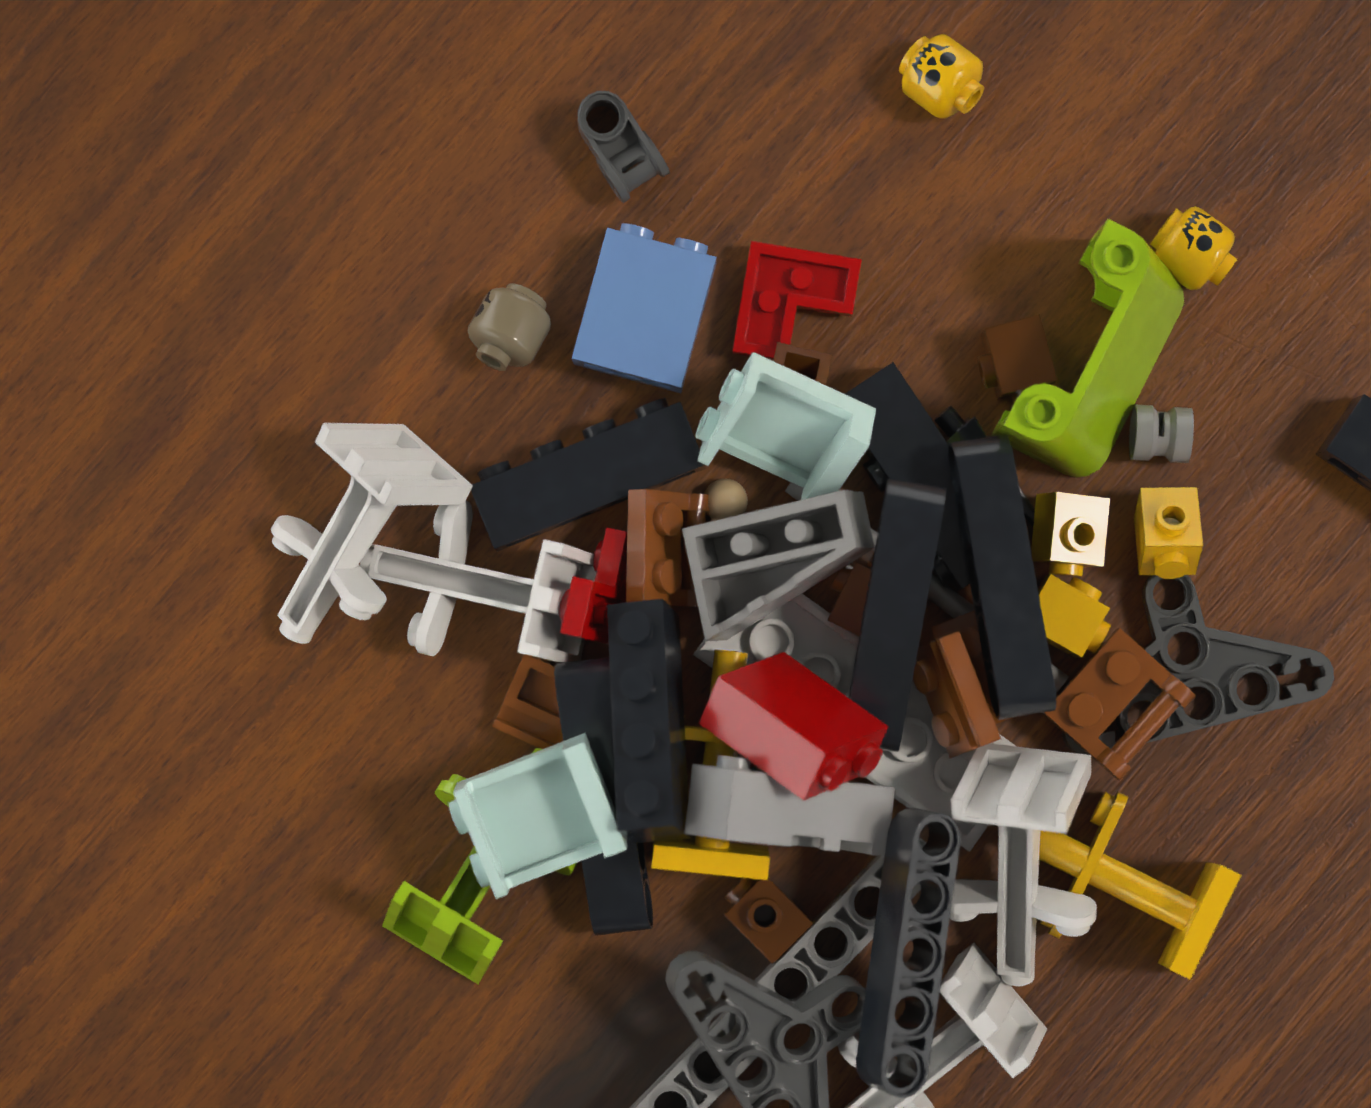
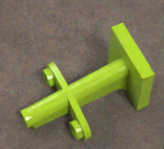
M535 748L534 751H533V753H535V752H537V751H540V750H542V749H541V748ZM452 774L449 780H442L435 790V795L449 807L448 802L456 800L454 796L456 783L467 778ZM474 846L439 902L403 881L390 903L382 926L476 984H479L503 941L470 921L491 887L489 885L482 888L476 878L470 860V855L477 853ZM577 863L558 869L556 872L563 875H571Z

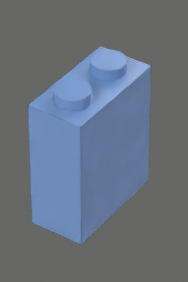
M622 223L620 231L607 228L572 355L573 364L681 393L715 271L717 257L707 254V245L693 240L676 238L674 245L652 240L654 232L641 226Z

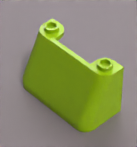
M1107 219L1090 239L1078 264L1088 268L1094 278L1095 291L1091 301L1113 313L1073 393L1070 394L1049 384L1032 385L1020 394L1011 411L1005 410L991 435L1007 434L1012 448L1065 475L1075 478L1089 476L1098 471L1106 462L1182 311L1184 303L1183 289L1179 282L1145 240L1134 231L1110 219Z

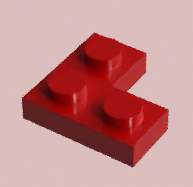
M751 241L732 354L750 357L754 352L773 360L777 342L791 345L797 308L852 317L862 259Z
M606 527L604 540L598 543L594 553L593 568L596 572L595 581L572 576L570 589L565 591L561 599L559 616L562 621L560 633L609 645L607 605L626 603L627 531Z

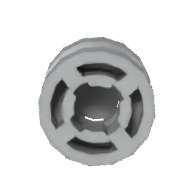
M1134 404L1129 430L1130 460L1149 461L1153 456H1165L1169 462L1188 463L1192 452L1194 434L1192 408L1173 407L1168 412H1160L1153 405Z

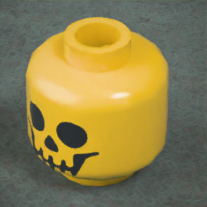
M939 34L930 39L926 36L921 37L910 47L900 63L899 73L903 75L901 82L905 95L940 119L950 117L957 111H961L963 114L968 113L977 104L984 92V86L980 84L983 73L982 61L945 34Z
M1191 207L1184 213L1176 208L1150 243L1156 249L1155 254L1169 269L1175 279L1189 290L1200 289L1208 280L1218 286L1237 260L1236 257L1229 253L1234 244V233L1199 207Z

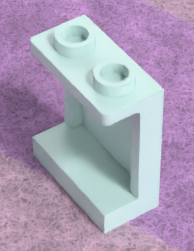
M753 352L741 372L736 369L730 371L720 391L719 400L722 401L717 410L710 406L706 409L695 434V438L702 440L698 462L709 466L718 450H722L803 487L801 500L839 491L870 445L876 408Z
M586 733L457 782L454 789L456 800L448 802L458 832L461 835L469 832L477 853L470 855L476 878L482 888L491 885L496 899L508 895V890L512 887L602 852L606 858L627 850V838L617 831L616 809Z

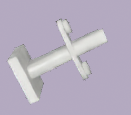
M323 423L315 443L351 475V480L346 493L323 534L306 521L288 515L279 516L271 527V533L274 535L272 543L277 549L289 555H302L308 559L277 615L282 620L279 630L286 638L301 644L309 643L338 595L341 598L339 607L344 613L353 618L368 620L372 614L380 612L387 601L386 595L362 569L359 563L397 505H464L473 485L404 424Z
M465 501L464 505H439L436 510L433 527L435 534L441 536L439 558L372 544L360 562V566L371 579L430 592L423 613L418 612L412 617L407 633L408 643L411 646H415L420 654L435 656L440 651L456 600L459 598L526 614L517 650L518 653L559 663L581 661L586 639L560 633L562 621L559 616V608L563 594L567 589H570L572 576L595 581L596 572L593 568L594 554L566 544L543 540L534 579L465 565L473 517L471 504Z
M987 744L975 750L951 799L952 820L998 825V881L955 880L950 919L953 921H969L980 913H998L997 974L1001 975V980L1008 985L1025 986L1030 984L1035 978L1037 919L1056 925V930L1066 936L1086 934L1096 920L1097 905L1092 898L1082 894L1038 885L1040 830L1067 833L1091 777V755Z
M972 943L957 955L941 981L939 992L958 1014L933 1034L928 1075L920 1091L911 1097L899 1098L870 1086L844 1108H935L923 1091L983 1045L987 1047L1009 1075L1014 1078L1031 1064L1047 1028L1012 986L1001 980V975L997 974L996 967L979 947ZM860 1030L838 1044L843 1057L854 1067H856ZM894 1057L888 1063L886 1069L887 1078L896 1069L897 1060Z

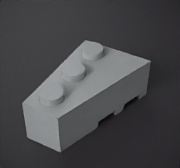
M850 490L837 491L682 529L705 641L730 639L875 548L863 492Z
M718 755L717 766L693 764L685 834L730 841L789 847L791 845L818 847L821 850L838 852L846 850L885 856L888 829L892 819L894 787L848 781L832 792L825 791L803 801L759 767H757V771L751 770L752 762L746 758Z

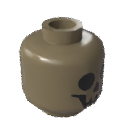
M509 283L506 288L491 289L483 298L468 326L469 338L478 349L476 352L477 358L487 366L500 371H505L508 365L524 367L530 364L551 328L550 317L545 311L546 302L543 298L529 288L515 283Z

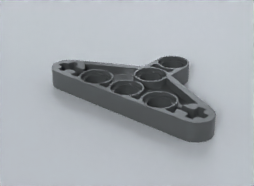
M1150 575L1144 582L1141 591L1142 603L1152 641L1143 649L1189 689L1196 686L1206 689L1213 701L1211 712L1199 720L1190 718L1183 708L1179 706L1147 743L1315 700L1324 696L1331 688L1334 680V668L1330 660L1321 652L1206 627L1195 586L1188 575L1175 578L1184 590V598L1179 607L1174 610L1160 608L1153 598L1154 587L1163 578L1157 575ZM1179 632L1192 635L1198 644L1196 658L1187 665L1175 663L1168 654L1167 646L1169 640ZM1304 658L1309 667L1318 666L1320 677L1312 680V690L1307 691L1304 683L1282 686L1287 694V698L1279 700V682L1275 674L1269 669V666L1281 664L1279 676L1299 671L1301 666L1300 660ZM1249 672L1259 674L1267 684L1265 698L1261 703L1252 706L1241 701L1237 694L1239 679ZM1150 680L1116 717L1117 725L1122 734L1130 728L1127 717L1130 707L1138 701L1152 703L1162 692ZM1062 731V738L1072 752L1088 755ZM1115 731L1104 732L1098 737L1110 749L1116 743Z
M699 951L682 953L670 963L666 972L668 989L742 1108H765L771 1101L776 1099L787 1100L789 1108H829L827 1052L858 1032L861 1027L866 989L855 978L848 975H837L826 980L797 1001L792 1002ZM695 970L701 975V982L712 996L704 1002L701 1001L700 997L689 986L690 983L687 976ZM848 991L857 993V1005L849 1015L844 1017L832 1015V1004L839 994ZM722 1012L734 1013L736 1024L728 1035L723 1037H712L709 1035V1024L717 1014ZM801 1023L810 1026V1036L803 1046L796 1049H789L784 1046V1036L792 1026ZM748 1056L762 1057V1069L755 1078L749 1081L736 1079V1068L744 1058Z

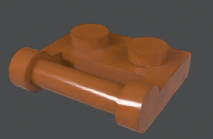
M650 489L628 490L626 603L664 599L671 607L699 608L684 535L682 572L680 568L682 525L683 528L705 523V514L709 512V494H689Z
M1117 628L1056 696L1055 711L1043 712V714L1088 755H1091L1107 772L1121 781L1130 771L1131 767L1128 763L1179 706L1185 709L1196 695L1121 628ZM1150 680L1162 692L1110 749L1098 737Z

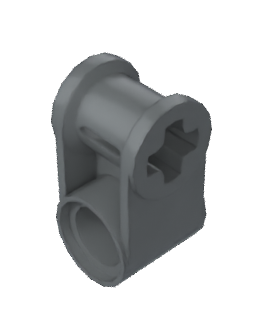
M596 91L582 100L578 109L579 132L596 158V163L605 179L622 203L630 199L631 191L654 176L660 175L665 177L670 173L657 147L647 133L642 131L624 101L618 95L609 91ZM599 106L611 108L618 116L619 122L617 126L607 133L593 131L588 126L586 119L594 108ZM643 161L642 163L638 164L637 166H635L634 168H632V169L629 170L628 172L623 173L624 171H626V170L629 169L630 167L634 166V165L637 164L638 162Z

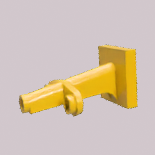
M714 649L710 695L718 676L747 666L748 653ZM685 725L686 740L705 742L703 765L717 766L718 755L738 757L736 750L706 728ZM695 835V839L655 841L652 868L768 880L770 855L768 846L731 843L730 840Z
M1118 791L1115 796L1104 792L1090 820V822L1099 826L1090 846L1063 833L1040 830L1039 860L1075 877L1068 892L1083 895L1089 884L1175 927L1158 964L1191 979L1241 877L1240 874L1220 864L1207 862L1191 896L1104 854L1103 852L1128 801V796ZM1040 921V924L1049 928L1048 934L1057 939L1061 937L1062 934L1056 930V925Z

